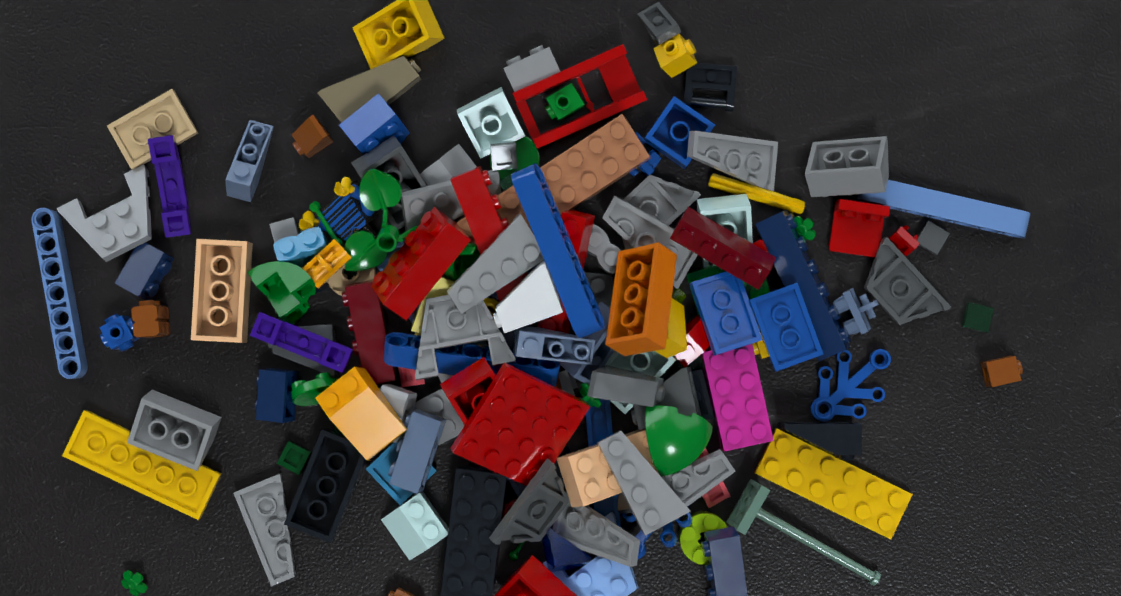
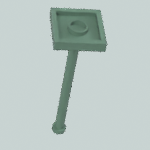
M750 479L726 521L730 526H734L737 531L746 535L753 520L757 517L862 576L872 586L879 582L880 572L876 570L871 571L762 509L761 506L770 490Z

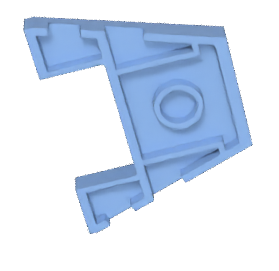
M613 511L605 516L617 525ZM554 556L543 563L548 570L577 596H628L639 588L632 567L600 556L595 557L570 577Z

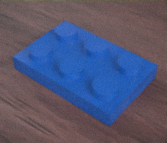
M726 271L689 284L713 356L763 340L742 280Z
M798 283L749 300L774 372L823 355Z

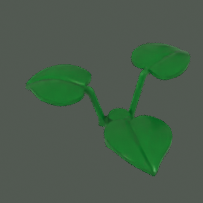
M369 169L364 174L360 183L359 195L362 204L368 210L377 211L382 208V228L377 238L368 231H356L348 237L345 243V250L352 259L345 264L346 271H362L380 265L386 259L387 253L396 248L397 242H403L404 238L418 227L413 226L400 235L395 226L388 225L387 207H393L399 203L402 189L399 182L393 176L377 169Z

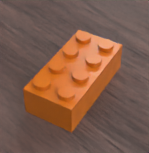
M659 242L618 252L605 345L623 356L662 350L666 347L677 254Z

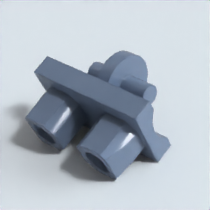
M854 288L846 290L833 304L839 313L850 309L854 318L843 322V326L849 335L859 332L862 335L872 329L864 311H866L869 319L876 317L873 307L879 304L877 300L869 302L867 295L863 294L859 296L863 304L861 306Z

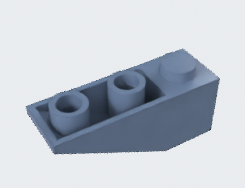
M249 120L225 179L227 196L248 202L252 201L260 180L274 126Z
M524 326L514 330L512 351L516 357L592 365L595 339L579 338L573 334L540 327Z

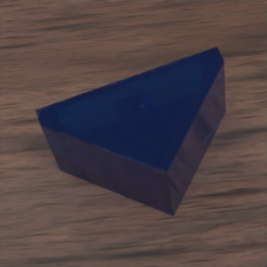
M551 528L542 538L547 567L551 572L581 568L591 560L589 555Z

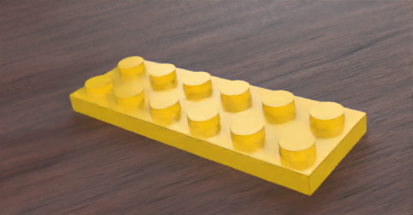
M83 410L63 452V457L197 520L201 519L222 473L203 464L196 471L128 444L130 430L88 410Z
M775 428L773 433L774 441L768 443L754 472L755 474L880 535L892 539L913 494Z

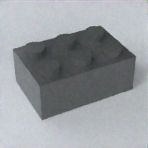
M394 135L351 162L361 179L369 169H377L393 176L399 182L402 192L427 186ZM400 199L397 205L387 207L388 220L398 230L405 226Z

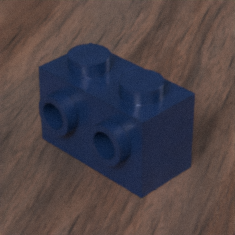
M145 242L135 247L115 284L146 301L151 300L158 292L159 284L164 275L170 271L174 258Z
M277 368L259 369L257 377L258 395L255 403L256 420L278 423L295 421L296 405L291 397V384L298 381V371Z

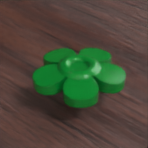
M795 216L798 223L796 231L799 237L803 236L805 240H813L816 236L815 231L811 229L814 226V222L810 218L805 219L803 222L800 216Z
M582 383L579 389L583 396L581 400L587 401L591 407L599 408L601 406L600 400L587 396L589 385Z
M126 570L123 573L122 586L125 589H129L132 595L138 596L140 593L147 591V585L142 583L144 578L140 573L136 572L133 575L130 570Z

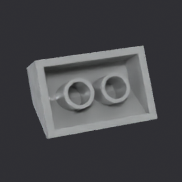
M887 136L813 142L805 171L811 197L886 192L889 178Z
M151 390L141 399L127 443L198 471L214 441L222 417Z

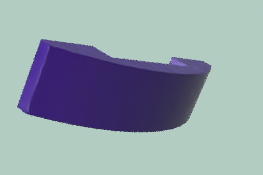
M174 135L148 138L151 161L155 165L163 212L161 216L165 237L191 234V222L187 190Z
M259 312L250 334L254 338L316 361L341 373H344L353 349L261 312Z

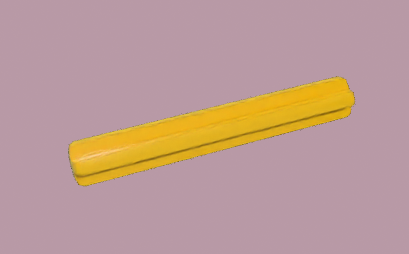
M713 173L709 179L708 185L710 187L735 195L747 194L748 199L796 214H802L805 208V202L722 175Z

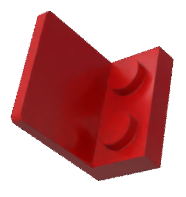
M843 199L837 200L834 207L829 251L875 258L881 243L884 218L889 217L890 206Z

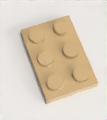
M173 89L107 125L132 170L151 161L148 138L174 135L176 145H179L198 134L197 129Z

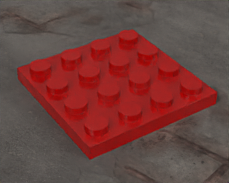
M504 362L450 449L456 455L527 486L546 459H549L553 464L555 463L586 415L590 405Z

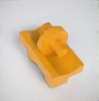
M333 239L302 269L309 274L315 286L319 289L352 257L336 239Z

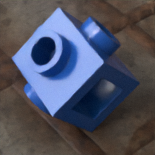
M112 315L104 320L105 325L99 327L102 332L100 334L102 342L107 348L110 347L111 350L120 349L121 352L135 345L134 341L140 339L134 336L133 324L135 321H132V318L129 316ZM116 328L120 330L119 336L114 331Z

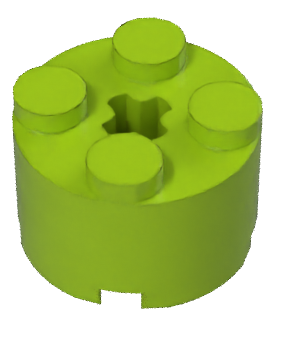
M697 511L690 514L693 519L690 526L686 528L680 526L678 542L682 551L690 560L697 564L708 565V559L704 557L701 542L703 541L698 542L701 538L700 533L727 528V525L714 513Z

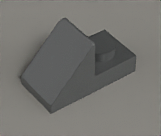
M660 2L637 13L656 47L681 33L677 22Z

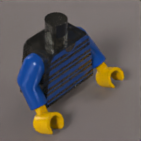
M342 178L341 183L336 182L334 192L337 196L321 210V213L335 235L345 241L356 231H368L376 238L378 234L369 223L378 216V211H370L362 204L358 180L351 183L350 178ZM311 211L305 212L303 219L299 220V228L301 230L315 226L327 232L319 217L315 218Z

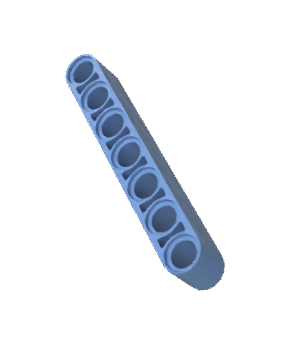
M888 180L886 192L857 194L856 199L864 203L890 206V209L1016 238H1025L1030 213L1023 210Z
M39 208L33 212L32 226L58 370L66 379H78L86 374L88 364L62 220L56 211ZM45 214H49L51 217V222L47 226H44L42 223V218ZM53 238L55 240V247L49 251L47 249V241ZM57 262L60 266V271L54 276L51 272V267ZM59 287H62L64 290V297L61 300H58L55 296V292ZM63 312H66L69 316V320L65 325L60 322V315ZM68 336L73 339V346L69 350L64 345V341ZM72 361H75L78 366L75 374L69 371V364Z

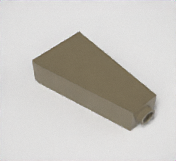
M402 56L321 89L318 94L342 123L378 93L390 105L421 80L418 74L421 69L413 59L407 61Z

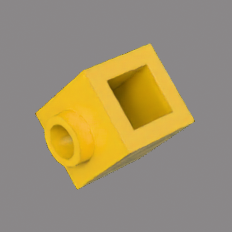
M680 34L653 48L660 67L671 78L697 64L694 56L696 49L690 39L685 40Z

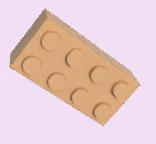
M196 240L191 340L247 343L251 277L247 272L251 270L253 243L230 240Z
M646 429L624 434L656 470L648 447ZM598 444L557 458L571 507H584L622 493Z

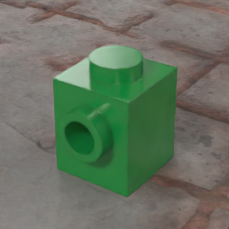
M570 83L546 98L548 105L544 106L551 120L556 118L558 123L583 109L584 103L573 84Z

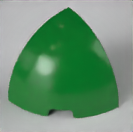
M274 261L258 265L247 272L256 287L267 296L278 316L283 321L295 324L309 309L308 299L311 295H315L316 287L312 278L301 267L289 262Z
M646 406L645 425L647 442L651 458L659 475L667 476L674 474L689 466L701 455L710 440L713 426L707 420L695 413L688 416L679 414L676 407Z

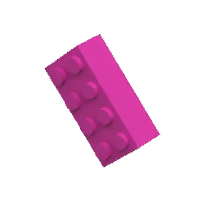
M750 344L713 356L712 350L704 351L701 354V360L713 404L714 419L721 450L725 452L774 441L753 345Z

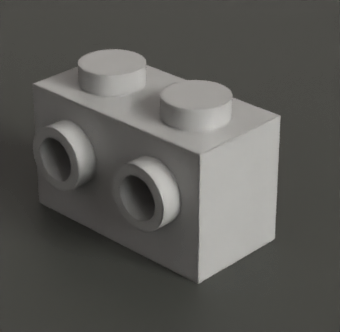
M540 45L530 50V56L522 60L519 55L506 61L508 66L503 69L514 92L561 72L550 47L544 49L543 45Z

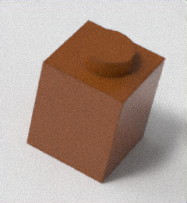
M1006 356L980 362L986 387H995L1021 381L1020 375L1023 374L1020 360H1017L1016 356Z

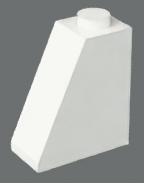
M545 261L540 262L497 304L496 313H493V317L497 327H502L504 333L563 313V305Z

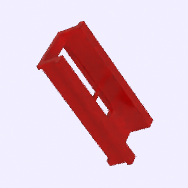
M623 44L512 93L536 148L547 145L647 100L644 91H641L625 55L627 51ZM598 68L613 103L594 110V104L590 101L580 76ZM576 78L587 102L586 106L591 112L540 134L526 100Z

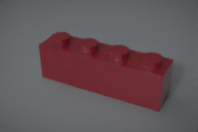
M687 207L670 237L671 240L758 290L770 273L776 259L775 256L690 207Z
M372 279L347 284L345 291L342 292L344 306H349L351 316H347L349 331H354L356 340L352 341L355 356L359 355L361 365H357V367L365 368L374 382L378 384L396 380V371L394 366L386 364L383 360L385 337L388 333L381 301L371 287Z

